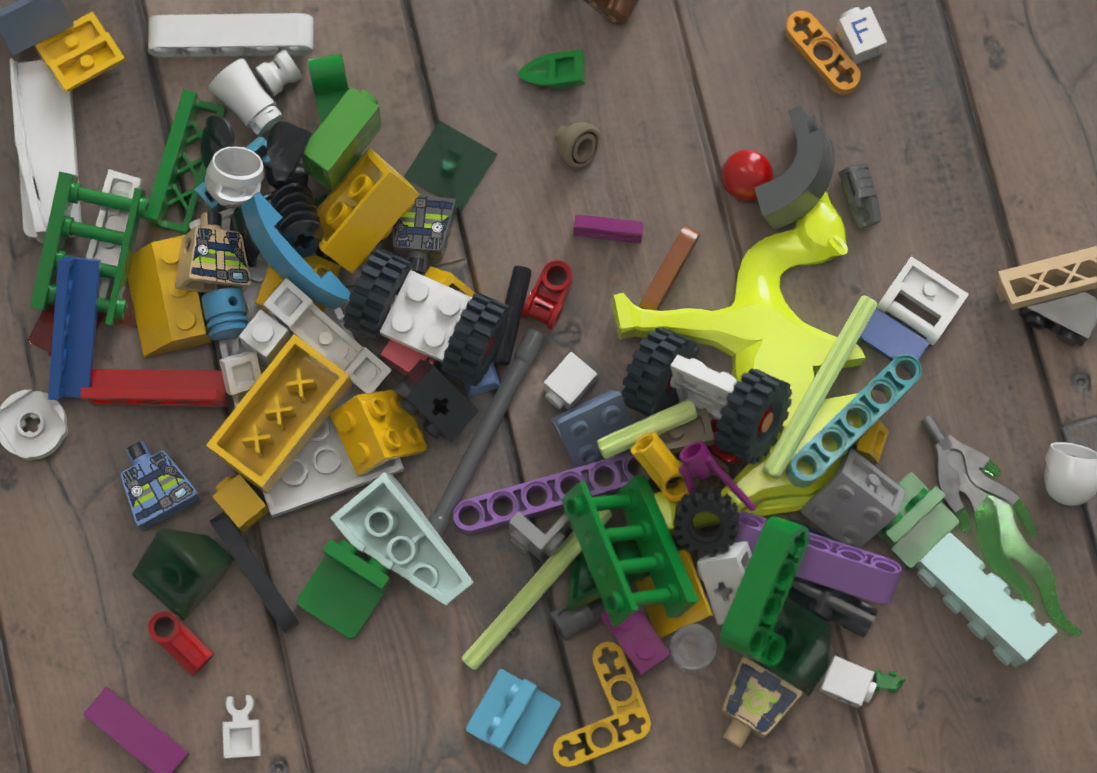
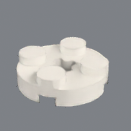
M22 390L8 397L0 407V443L11 454L26 461L49 456L60 447L62 441L67 437L66 413L57 400H48V393ZM27 417H31L34 420L40 418L36 432H24L23 428L27 425L25 421Z

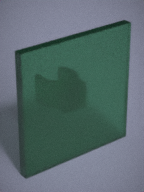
M439 120L404 177L437 197L456 199L457 208L463 211L497 157V153Z

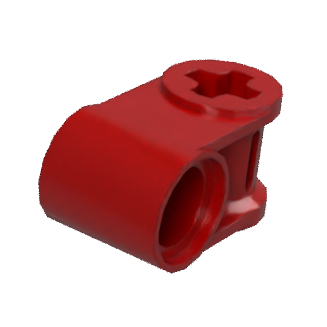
M553 260L544 266L535 287L531 290L524 304L521 317L527 318L530 316L547 324L548 329H554L573 284L572 270L567 263L561 260ZM556 271L564 273L567 277L566 281L559 286L552 285L548 281L549 275Z

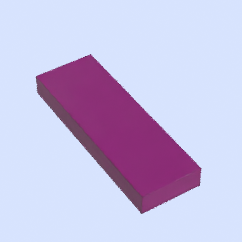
M108 687L103 689L83 714L154 773H174L189 755L186 750Z

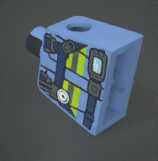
M144 441L137 442L125 450L133 466L123 471L120 475L135 522L141 530L145 531L202 500L200 494L164 450L151 455Z

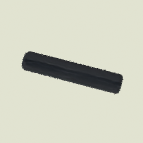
M516 265L513 268L505 304L511 307L510 320L506 327V333L501 340L499 350L497 349L493 360L498 365L507 366L511 361L521 320V312L531 278V269L525 266Z

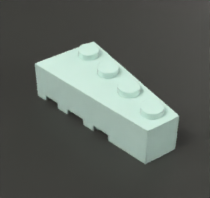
M951 532L915 565L920 570L917 573L918 577L929 588L935 586L944 595L942 598L944 604L953 613L958 614L960 612L969 621L967 626L970 631L981 640L986 638L995 647L992 650L993 654L1006 666L1011 664L1015 668L1028 661L1058 632L1049 622L1042 627L1036 621V617L1033 614L1035 610L1025 600L1023 602L1018 599L1013 600L1009 596L1011 592L1008 585L1000 577L993 573L986 575L982 571L985 568L984 563Z

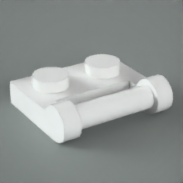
M911 256L877 305V309L884 313L887 311L926 337V340L930 342L929 344L934 347L969 294ZM900 293L937 317L939 321L933 326L894 299Z

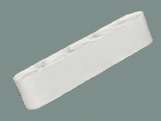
M307 14L155 15L149 18L148 53L157 57L275 56L283 49L290 56L308 55L313 52V17Z

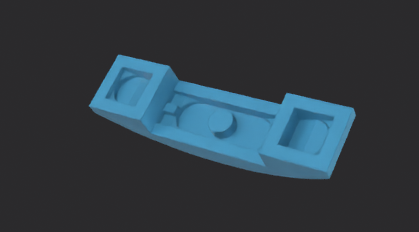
M259 191L241 205L243 217L253 241L266 261L283 279L287 278L311 300L329 308L336 309L350 300L349 296L351 293L331 271L319 277L275 229L274 225L282 217Z

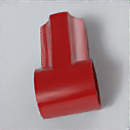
M157 612L150 618L147 628L151 638L157 641L191 676L200 671L213 657L214 653L171 612ZM166 618L172 619L175 626L172 635L166 638L159 637L156 631L159 621Z

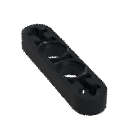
M225 511L211 519L210 523L284 633L298 625L299 621Z

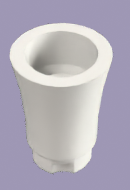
M239 59L227 66L212 80L208 87V90L223 101L247 128L251 127L257 136H262L270 131L274 124L279 122L283 116L275 107L276 103L253 75L245 59Z

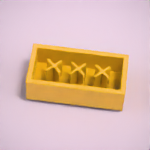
M293 334L206 446L212 454L267 494L353 383L350 375Z

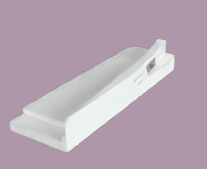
M11 58L10 74L14 134L19 156L23 229L30 240L31 238H36L38 242L44 244L59 171L78 176L72 90L65 93L43 60L17 63V61ZM34 179L36 182L39 199H37L36 190L33 182ZM79 201L78 204L73 203L70 217H73L74 221L82 223Z

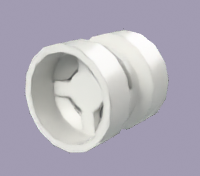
M284 49L277 53L274 60L270 63L264 62L256 67L258 75L273 96L283 91V87L287 83H295L303 78L298 67Z

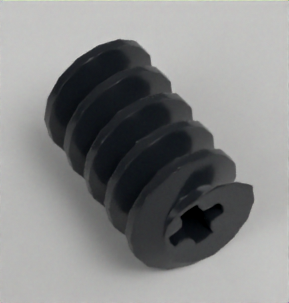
M301 183L285 185L276 191L270 203L282 217L276 224L277 230L302 258L310 257L317 251L319 243L324 236L312 191L308 186Z

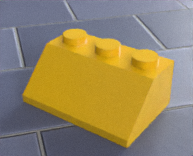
M369 147L317 209L324 231L319 248L334 261L353 273L358 266L366 263L371 251L380 240H384L389 236L393 225L403 214L411 210L415 199L420 194L403 176Z
M185 235L151 242L132 254L127 279L144 358L212 343L208 336L210 331L207 330L208 323L205 320L201 300L202 293L175 289L181 242Z

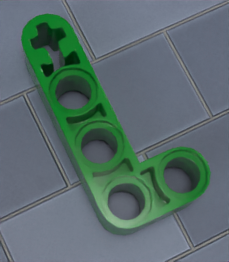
M341 53L307 60L320 124L323 123L349 90Z
M776 516L766 521L721 628L720 643L723 647L770 667L777 665L781 661L785 652V639L772 631L807 549L810 537L807 527Z

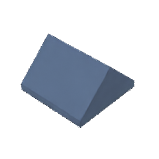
M18 0L0 9V33L13 55L74 26L62 0Z

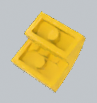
M93 11L74 21V26L34 45L41 59L65 93L125 61V57L109 32L104 30Z

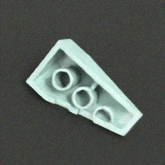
M384 472L330 517L351 545L409 580L410 583L444 605H448L474 583L411 496L391 473Z

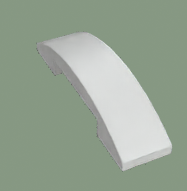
M109 169L102 192L132 198L134 188H142L143 179ZM101 206L95 226L125 232L129 212ZM91 239L85 258L101 260V263L118 266L122 246ZM100 277L99 298L109 299L114 279Z
M287 278L283 280L263 303L288 330L349 374L353 385L364 394L373 393L391 372V369L366 347H362L314 305L312 300Z

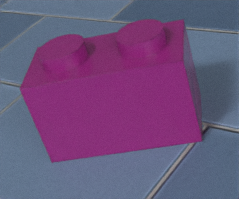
M639 607L636 613L618 627H613L607 611L601 614L600 621L615 643L620 646L639 678L669 659L670 652Z

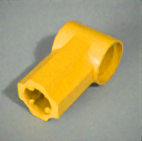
M645 433L638 438L631 448V452L659 486L663 496L672 502H680L685 494L689 496L684 478L678 471V468L683 463L676 459L657 433ZM679 477L677 481L667 483L671 478Z

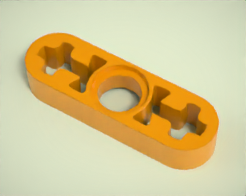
M802 10L792 13L787 20L785 28L786 36L835 93L848 95L854 92L861 77L857 65L811 13ZM795 22H798L800 25L808 24L806 32L813 39L809 46L805 45L809 37L803 31L797 33L794 31ZM818 45H826L831 49L832 57L825 61L819 60L814 56L813 49ZM837 59L840 60L837 69L843 75L848 72L851 74L850 84L846 81L841 83L837 81L839 72L833 66Z

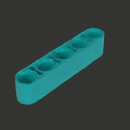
M909 354L899 355L892 360L795 454L786 470L789 481L796 487L804 488L812 485L915 385L922 373L919 360ZM895 368H906L910 372L911 379H900L896 375ZM878 390L884 393L887 400L886 404L874 402L871 398V391ZM856 414L862 421V427H851L846 421V415ZM829 437L835 440L838 447L837 451H826L821 444V439ZM800 461L809 463L813 469V475H801L797 471L796 463Z

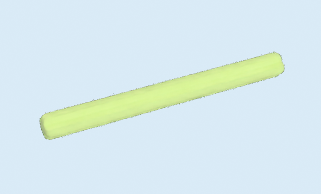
M863 295L857 302L764 465L763 472L775 479L780 478L877 308V302L870 297Z
M610 510L598 511L604 526L612 517V513ZM574 530L462 656L463 662L472 670H477L582 551Z

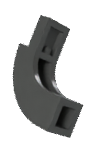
M801 105L788 110L798 145L794 162L780 177L755 187L762 216L773 230L793 223L808 213L824 195L833 175L835 162L833 144L824 130L819 128L814 115L808 116Z

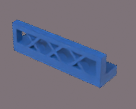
M69 256L58 260L48 400H60L64 396L80 398L81 388H91L101 260Z

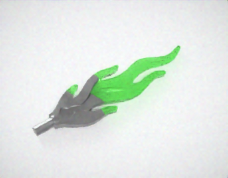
M932 414L921 420V424L935 443L933 449L936 455L938 488L946 495L943 500L959 519L962 531L966 533L970 530L968 513L960 500L959 493L963 494L969 501L974 514L982 552L992 568L1022 595L1023 600L1033 607L1032 590L1023 577L1013 568L1010 557L1018 561L1034 579L1048 616L1058 627L1075 636L1081 635V631L1066 618L1060 608L1055 577L1051 566L1028 545L1016 527L1012 512L1016 513L1023 528L1031 537L1037 535V529L1032 522L1028 509L1022 500L1010 489L990 479L980 471L983 470L998 477L1002 473L998 465L982 452L958 442L951 435L947 437Z

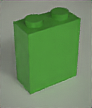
M350 87L309 139L302 156L304 171L331 191L334 190L382 128L380 109L377 105L378 101L373 95L365 90L358 92L353 87Z

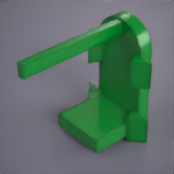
M873 670L875 672L873 682L877 683L875 691L880 692L881 688L889 689V692L896 693V689L901 688L903 683L907 681V679H902L898 676L896 671H889V674H881V670Z

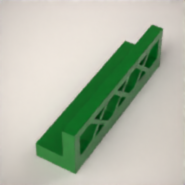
M183 89L149 199V209L145 218L149 226L184 235L190 232L189 224L194 220L200 200L194 189L205 181L207 168L204 166L202 158L191 163L186 155V151L189 145L202 138L203 130L200 131L195 123L199 109L225 118L226 106L202 101L196 92ZM194 128L197 134L191 136ZM185 159L187 165L181 168ZM200 166L199 173L197 174L195 168ZM191 171L196 179L195 186L181 194L176 186L178 177ZM175 190L178 197L172 199ZM191 197L190 202H189V206H188V205L186 204L185 200ZM182 202L187 211L183 225L166 221L168 210Z

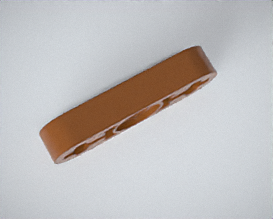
M684 225L638 306L639 308L659 310L697 243L700 232Z

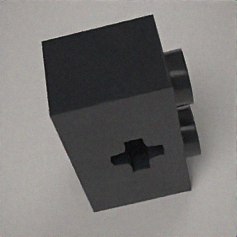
M421 359L393 389L402 399L398 404L412 417H415L417 414L425 421L421 427L435 439L441 436L452 442L479 412L434 365Z

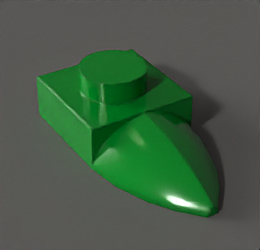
M581 49L540 56L526 64L517 73V76L531 84L549 85L553 90L585 85V53Z

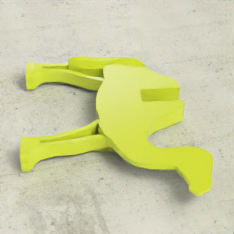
M825 191L819 202L808 213L797 220L794 230L766 237L746 252L739 267L734 300L730 307L716 311L691 308L655 311L637 307L624 293L614 294L612 298V308L619 339L634 336L646 338L648 333L655 331L656 328H666L696 343L713 346L731 356L732 376L740 382L741 375L745 372L749 373V369L753 368L789 383L790 389H792V395L790 396L792 403L787 409L789 415L787 420L783 422V431L778 433L776 437V444L814 380V373H818L838 338L804 323L789 308L780 290V277L789 268L825 263L836 256L848 253L844 224L840 215L831 204L827 192ZM857 344L842 368L859 366L866 357ZM871 391V398L874 401L873 391ZM857 394L824 399L790 461ZM856 414L846 415V421L851 427H862V421ZM829 437L821 439V444L826 451H837L838 447L835 440ZM776 444L774 446L771 445L770 452L767 456L762 457V461L759 463L755 462V464L749 463L733 480L756 506V509L750 511L727 486L721 490V496L724 497L728 494L731 497V504L736 503L738 507L737 513L748 512L765 517L779 513L799 511L807 501L835 477L843 455L812 485L801 488L793 485L787 478V466L778 479L772 478L763 472V467ZM805 461L796 463L797 471L801 475H813V469L809 463ZM662 492L653 493L672 536L674 534V518L678 502L668 501ZM700 512L693 518V524L696 529L720 524V520L713 513Z

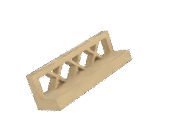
M1097 246L998 271L996 292L1000 302L1007 300L1011 310L1097 288Z

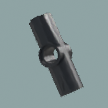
M795 576L786 597L802 605L801 608L810 615L825 622L832 621L862 638L866 636L878 612L877 609L845 592Z

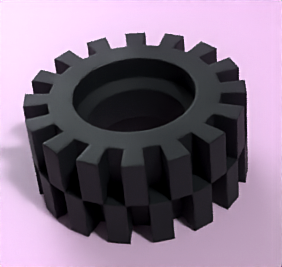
M703 487L702 493H698L697 488L691 490L690 497L685 494L681 499V504L678 503L676 507L674 535L675 537L679 536L678 543L681 547L687 544L686 551L692 554L694 549L698 550V557H704V551H709L710 557H715L718 549L723 554L727 551L728 545L732 547L735 542V536L738 534V507L736 503L731 504V497L728 494L722 497L720 489L715 488L714 494L709 493V487ZM700 512H710L719 518L720 526L714 532H702L695 528L693 518Z

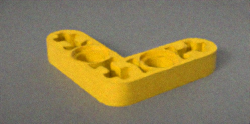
M608 641L599 644L593 651L592 656L593 666L613 715L565 734L556 740L553 746V756L562 767H575L643 739L650 731L651 721L625 655L616 643ZM608 649L609 653L616 652L618 658L614 659L615 669L618 672L621 668H624L626 674L616 675L606 682L603 675H610L611 673L606 663L600 664L598 662V659L602 657V650ZM619 681L628 683L632 690L630 698L622 702L614 699L611 694V687ZM634 715L636 719L643 718L645 724L640 727V734H635L633 730H628L622 733L626 740L618 742L617 731L611 722L618 720L619 727L629 723L628 716ZM597 728H606L611 732L612 742L609 746L599 748L593 744L591 736ZM586 734V743L593 752L592 754L586 756L585 749L583 748L575 752V759L573 761H569L566 756H559L558 752L563 750V742L568 741L571 746L582 743L578 735Z

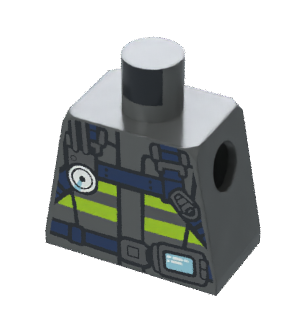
M418 196L411 210L403 214L393 225L392 236L395 255L406 256L407 260L413 263L414 272L424 276L427 271L428 259H443L456 216V199Z

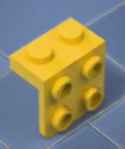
M393 389L356 395L329 413L357 476L368 474L390 459L421 454L427 450L422 430L419 428L415 418L398 404L402 399Z

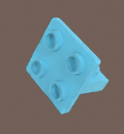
M500 669L469 721L466 731L526 765L529 763L558 712L561 703L538 690L537 686L524 679L522 681L509 672Z

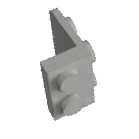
M519 511L509 521L510 542L523 554L530 551L540 561L546 554L549 557L552 556L563 544L564 534L569 529L573 531L566 512L546 534L541 532Z

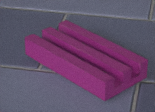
M577 214L574 221V236L641 244L644 223L641 221Z

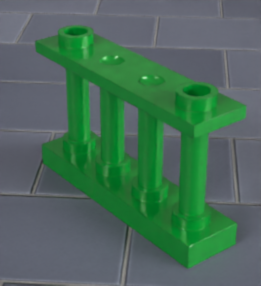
M59 171L30 308L50 311V306H55L58 260L69 256L67 251H63L65 238L75 235L122 246L118 266L101 263L100 277L114 279L110 300L98 297L97 310L98 312L107 313L105 324L117 326L118 320H123L126 314L127 300L123 299L140 218H146L150 200L145 198L146 191L134 188L132 198L82 188V184L78 183V176ZM81 201L129 212L125 232L74 221V218L70 217L73 203L78 204Z
M646 475L634 476L616 492V495L591 497L586 482H579L561 499L613 627L620 626L636 613L638 607L662 603L668 619L680 617L699 601ZM622 508L629 526L605 529L598 511ZM636 540L643 558L618 561L611 543ZM649 571L656 590L631 593L624 575Z

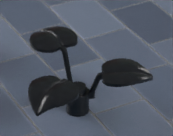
M209 116L202 133L201 158L206 168H208L217 151L226 147H232L234 144L235 135L230 123L221 116ZM285 121L277 122L272 127L267 140V153L271 161L270 163L262 161L264 168L268 169L267 182L276 191L292 183H301L307 186L309 175L304 171L303 163L299 162L307 147L312 131ZM276 191L263 195V197L267 201L271 200ZM235 208L230 221V231H236L242 235L247 264L249 267L257 268V258L260 251L247 228L242 208Z

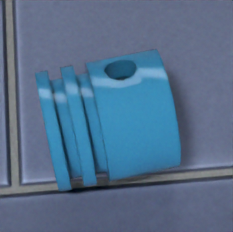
M224 288L209 292L201 297L205 320L208 323L207 330L210 331L208 333L209 339L221 341L238 338L249 323L242 290L239 288Z

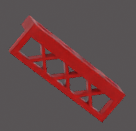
M92 369L91 388H81L80 398L94 406L228 407L229 394L226 393L221 370Z

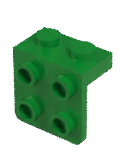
M330 539L322 550L325 554L324 559L298 596L297 604L345 637L354 639L379 604L392 581L386 575L389 569L372 558L368 563L356 556L359 550L341 539L339 544Z

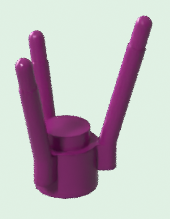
M702 441L690 443L681 451L679 458L683 465L678 468V471L684 478L689 497L691 490L695 489L692 476L704 479L714 472L750 511L756 509V506L714 459Z

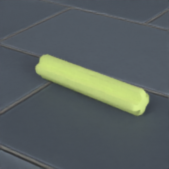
M691 400L680 402L600 438L597 441L599 451L604 458H610L632 448L636 440L645 433L656 432L657 435H661L696 419L697 410Z

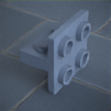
M613 389L551 418L553 427L567 449L574 468L604 459L599 451L597 441L632 424L621 393L619 391L614 392Z

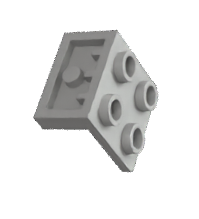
M851 448L843 455L835 477L803 505L801 513L834 539L860 549L898 515L905 490Z

